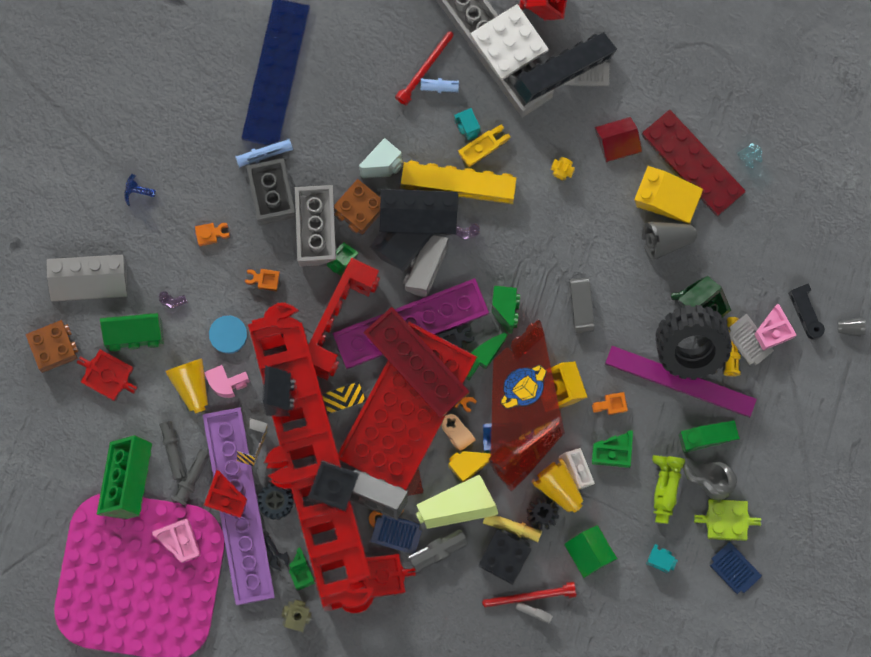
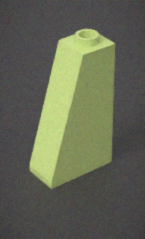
M477 475L417 504L419 512L416 513L420 524L424 522L426 528L429 529L495 516L498 514V511L481 476Z

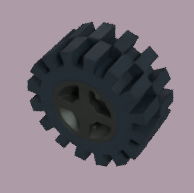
M268 484L267 487L262 488L261 493L258 495L260 511L264 516L272 520L285 518L291 512V508H293V497L289 489H282L274 484Z

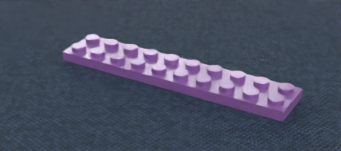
M241 407L203 414L213 478L216 470H219L248 500L242 518L220 512L236 606L273 599L275 594L252 466L237 461V451L249 455Z

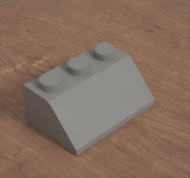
M432 236L420 250L418 257L412 260L410 267H413L411 273H407L403 282L405 284V291L422 298L428 296L447 252L448 238Z

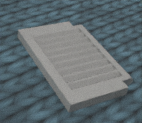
M605 61L564 83V85L609 87L610 62Z
M745 314L728 328L731 341L749 365L752 363L757 365L774 351L772 347L766 350L761 348L754 335L758 328L748 314Z

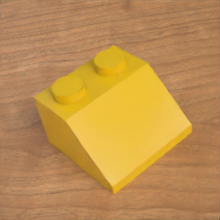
M575 361L559 363L547 369V375L544 380V392L541 397L545 412L560 409L587 398Z

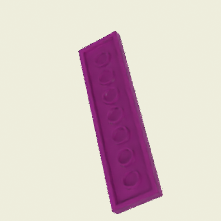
M475 278L395 309L407 324L411 322L434 335L489 315L488 308ZM383 314L332 333L346 370L383 356L363 333Z

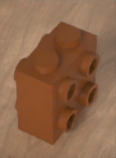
M357 179L335 203L334 216L341 222L343 220L347 222L349 229L357 234L359 232L363 235L380 216L381 197Z
M62 320L25 334L41 373L78 359L76 355L79 352L75 341L71 342L69 337L72 335L68 324L65 325Z

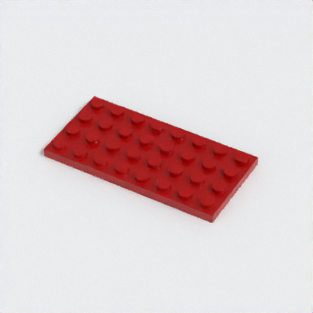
M408 322V325L459 381L464 384L477 360V356ZM387 361L338 452L339 460L361 472L368 473L371 477L383 479L388 484L402 487L407 491L445 416L440 418L397 369Z

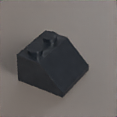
M265 366L263 407L266 416H290L291 410H294L295 400L291 396L292 391H295L296 380L292 378L291 372Z

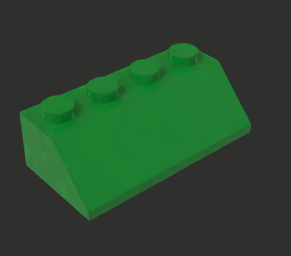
M135 435L110 442L97 515L123 519L140 516L149 459L151 457V442Z

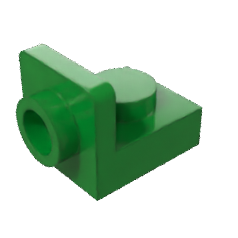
M343 242L336 249V260L328 262L327 267L334 273L342 276L351 257L356 259L359 253Z

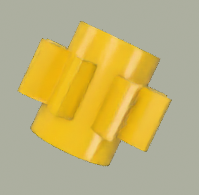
M560 157L559 161L554 159L551 170L554 171L553 176L560 180H566L567 177L571 178L575 167H572L573 162L565 157Z

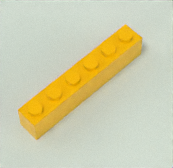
M408 161V163L404 162L401 189L458 192V197L513 204L517 177H513L512 174L508 173L496 175L491 171H483L481 173L471 168L459 170L454 166H446L444 168L438 167L437 164L433 163L422 165L417 161Z

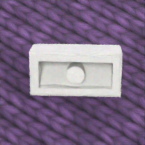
M581 448L565 452L559 456V458L564 460L578 490L595 484Z

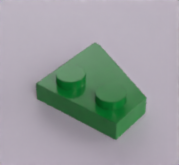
M633 430L627 431V433L620 436L610 437L606 441L602 440L593 443L591 464L630 468Z

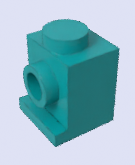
M472 108L454 115L455 124L459 123L457 127L461 135L464 134L468 140L478 136L480 126Z
M655 544L646 564L665 573H668L670 569L674 570L678 560L672 556V552L664 548L658 550L659 545Z

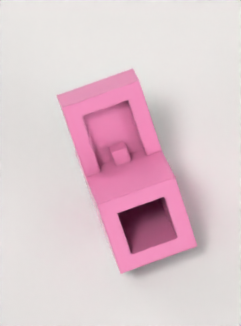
M222 365L204 372L213 392L224 398L235 397L232 389H243L250 382L246 372L228 379Z

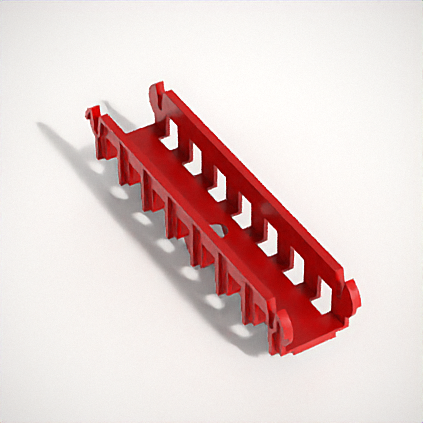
M284 302L276 303L269 307L263 318L252 320L248 327L263 384L265 366H271L291 372L292 378L296 380L297 388H295V391H292L291 398H294L295 405L294 410L290 412V416H272L280 445L268 453L264 463H269L266 469L281 468L268 475L272 479L270 481L272 484L282 489H292L324 611L343 608L344 611L352 614L362 613L372 605L375 597L370 598L374 588L362 589L364 588L362 582L358 583L369 577L370 572L351 502H349L346 512L322 503L309 507L304 505L303 498L309 496L321 461L323 460L339 467L341 465L303 324L290 317L299 312V310ZM286 345L287 351L269 356L264 355L266 350ZM303 418L306 419L307 426L288 431L284 430L283 424ZM312 455L316 456V464L295 469L294 460ZM335 529L338 540L315 546L313 535ZM341 567L346 568L347 579L325 584L323 572Z

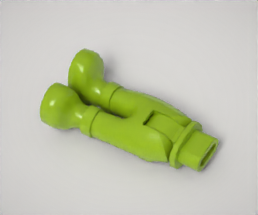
M653 455V463L661 468L654 493V509L657 510L653 512L656 514L655 522L669 524V517L673 515V508L677 503L678 485L682 475L680 471L685 464V459Z

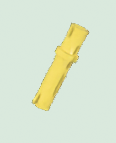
M497 515L485 517L483 520V524L518 535L517 537L519 538L524 537L539 542L542 530L527 526L526 523L522 522L521 524Z

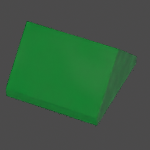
M598 525L581 532L564 544L583 578L617 560L616 555Z

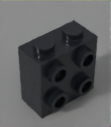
M497 530L478 567L513 585L532 548L529 547L530 544L522 539L517 541L511 538V533L505 530L501 532Z

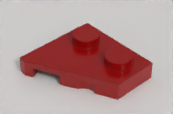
M216 470L204 506L242 518L248 501L247 498L219 470Z

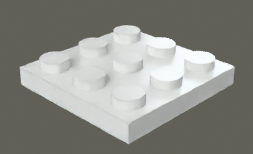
M518 4L470 33L471 38L501 81L549 50Z

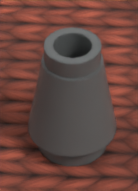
M855 318L838 321V333L860 337L865 335V319Z

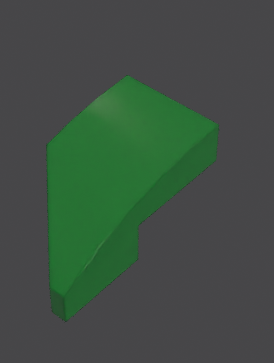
M301 547L297 549L295 558L289 566V572L297 591L315 584Z

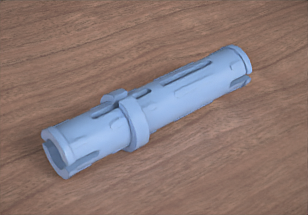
M290 139L257 150L255 148L251 149V152L235 157L240 168L254 162L257 164L260 160L293 150Z

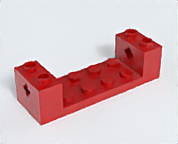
M352 257L308 344L316 375L327 381L330 376L334 377L338 369V355L322 347L326 341L327 335L325 333H330L334 325V315L338 317L342 309V299H347L350 288L369 297L371 292L375 293L380 281V277H378L379 270Z

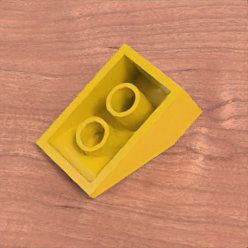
M647 166L634 200L638 208L690 224L703 189L666 171Z

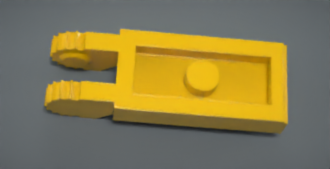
M502 124L491 131L488 130L458 151V154L468 168L510 140L511 136L509 134L502 136L497 141L494 136L503 131L504 127Z

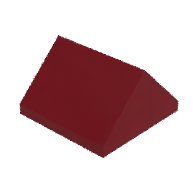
M631 117L595 127L606 163L642 152L638 128Z

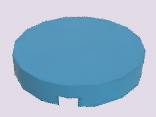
M231 315L222 316L212 323L209 330V339L217 351L232 354L239 351L245 345L247 329L239 318Z

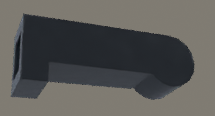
M808 283L791 290L788 294L807 337L811 340H818L824 334L825 327L818 321L807 295L811 291Z

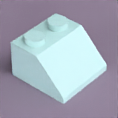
M384 138L359 165L360 176L362 178L390 177L393 173L396 174L402 168V152Z

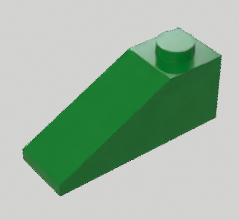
M735 420L683 430L678 435L683 453L740 439Z

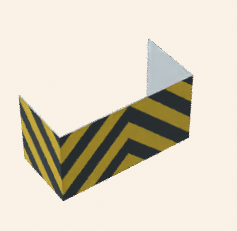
M359 382L322 394L328 415L366 402Z
M250 418L249 428L264 434L255 456L237 451L238 462L251 466L255 465L267 434V423Z

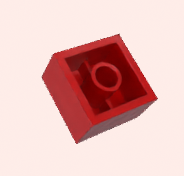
M520 0L518 6L522 11L525 8L530 9L544 21L562 20L565 16L567 0Z

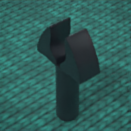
M266 536L264 538L265 544L272 555V561L269 562V565L281 571L277 565V558L284 560L288 567V553H279L270 536Z

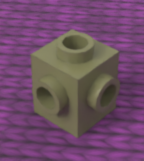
M294 600V602L289 601L288 606L284 605L282 624L286 628L303 632L305 623L309 624L311 612H309L306 602Z

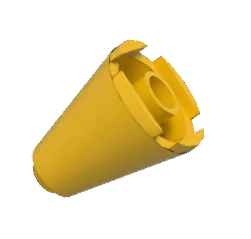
M202 358L165 371L189 411L194 410L196 414L206 410L205 406L208 405Z
M559 458L558 464L552 462L537 475L539 479L537 481L533 479L531 483L567 512L573 511L575 513L582 508L583 498L564 460Z

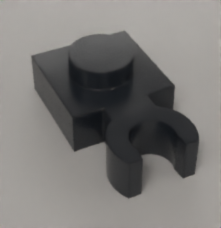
M470 327L464 328L459 334L457 329L438 335V337L459 348H463L462 342L471 343L474 341V337L467 338L465 336L467 332L471 331Z

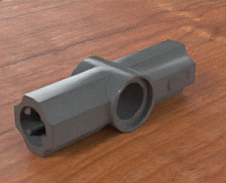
M461 529L444 538L434 540L426 548L409 556V559L416 572L434 562L438 563L446 559L451 553L465 547L468 542Z

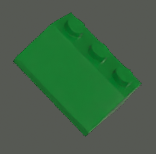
M158 313L100 318L103 343L109 351H119L123 347L139 349L140 346L146 345L149 348L159 347V344H164L163 325Z

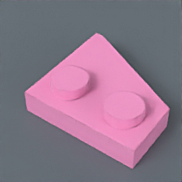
M779 304L772 309L754 333L763 350L796 337L794 329Z
M184 519L152 532L182 563L201 556L189 519Z

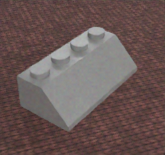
M333 185L295 187L297 261L299 266H319L336 260Z
M124 255L47 259V280L51 302L128 297L127 267Z

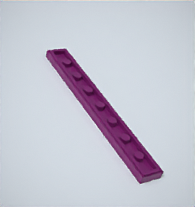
M611 346L605 365L749 418L757 400L701 378H696L697 380L679 378V375L674 376L665 370L661 363L615 346Z

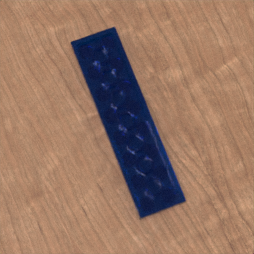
M273 0L241 137L244 141L265 145L280 142L310 5L286 0Z

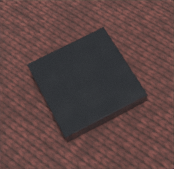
M322 460L308 499L346 512L360 474Z

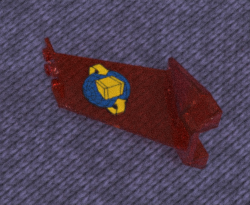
M539 320L531 323L526 328V332L521 336H517L512 341V351L506 347L493 360L491 456L488 459L493 471L511 492L526 479L565 434L545 334Z

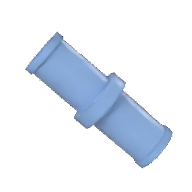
M438 78V80L421 79V91L458 93L459 81L442 80V78Z

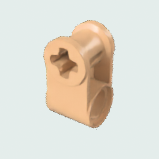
M449 414L445 416L442 422V429L459 452L476 441L472 433L456 415ZM448 421L455 422L454 428L451 426L447 427Z

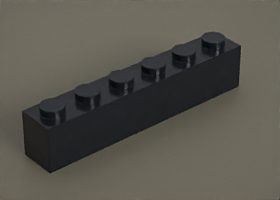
M605 32L599 35L594 34L586 42L580 41L573 49H565L558 57L552 56L544 64L541 65L539 63L531 71H524L519 74L514 88L527 104L611 59L617 48Z

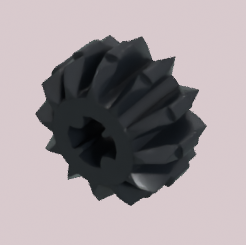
M539 497L536 498L537 505L534 502H530L529 505L533 509L529 508L526 510L528 514H533L528 516L527 520L534 519L531 526L534 527L538 523V530L542 529V525H545L546 530H549V523L555 526L556 522L553 519H559V515L554 513L559 508H552L555 503L553 500L547 504V497H544L543 503H541ZM542 509L544 512L547 511L545 518L538 516Z

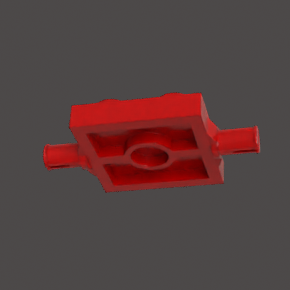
M99 349L97 355L91 361L86 360L82 356L77 360V364L86 368L81 384L114 402L123 389L134 394L138 388L128 382L134 368Z
M399 554L366 558L370 576L358 583L362 582L364 589L374 588L370 598L404 594L405 577L416 576V572H414L415 568L403 569Z

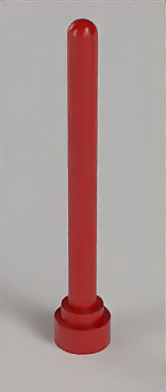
M449 31L446 33L408 86L402 89V91L399 90L395 96L399 103L405 106L408 105L411 101V93L454 36L453 32Z
M568 582L561 588L485 599L482 605L484 607H491L561 595L574 598L576 597L574 582Z

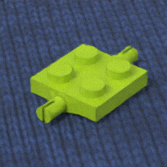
M709 499L707 514L694 515V523H706L708 529L707 539L747 541L749 525L761 526V518H749L748 501Z

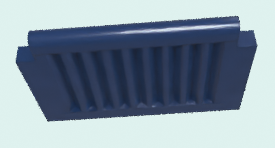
M382 514L381 518L377 517L370 542L414 554L416 553L422 530H419L420 523L403 518L396 520Z
M731 542L725 545L711 559L713 563L710 567L736 594L740 591L744 594L762 577Z

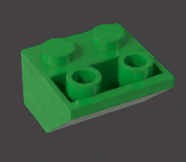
M494 286L491 313L505 330L512 334L513 328H517L519 313L515 312V309L519 310L520 294H517V288Z

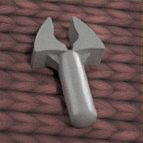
M521 602L516 606L517 610L546 623H550L553 617L541 609H535Z

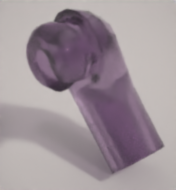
M166 291L159 294L160 303L170 309L187 304L185 295L174 298Z

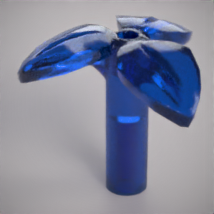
M131 174L127 179L124 191V198L128 206H130L129 195L133 192L155 197L156 193L155 189L138 186V183L133 180L136 177L135 174Z

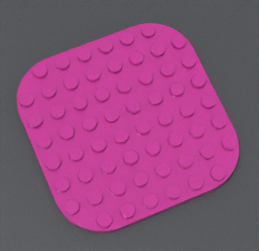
M100 494L90 497L77 508L70 522L54 607L58 628L69 641L83 648L139 657H190V655L203 646L211 628L225 548L224 534L220 524L211 513L201 507L189 504L185 507L176 502L144 497L142 499L140 516L129 519L97 515ZM184 519H189L201 556L182 563L152 532Z

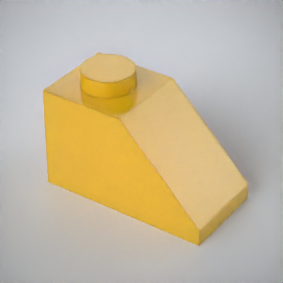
M463 451L459 454L457 452L449 458L448 467L463 483L491 462L493 456L489 453Z

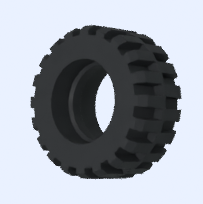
M687 305L683 309L679 307L674 310V313L667 314L665 320H661L659 327L656 329L655 341L659 361L665 370L674 376L679 375V378H690V380H697L696 378L702 377V379L707 378V375L717 373L718 368L722 369L725 361L727 362L730 358L732 345L727 323L721 317V314L717 311L713 312L712 308H702V305H695V307ZM690 336H704L709 339L706 344L696 349H684L677 346L683 339Z

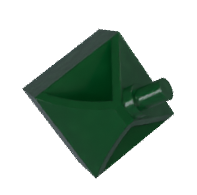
M709 276L694 282L685 290L671 293V299L679 300L682 309L687 305H691V307L702 305V308L709 307L713 309V312L717 311L721 314L722 318L731 311L722 287Z

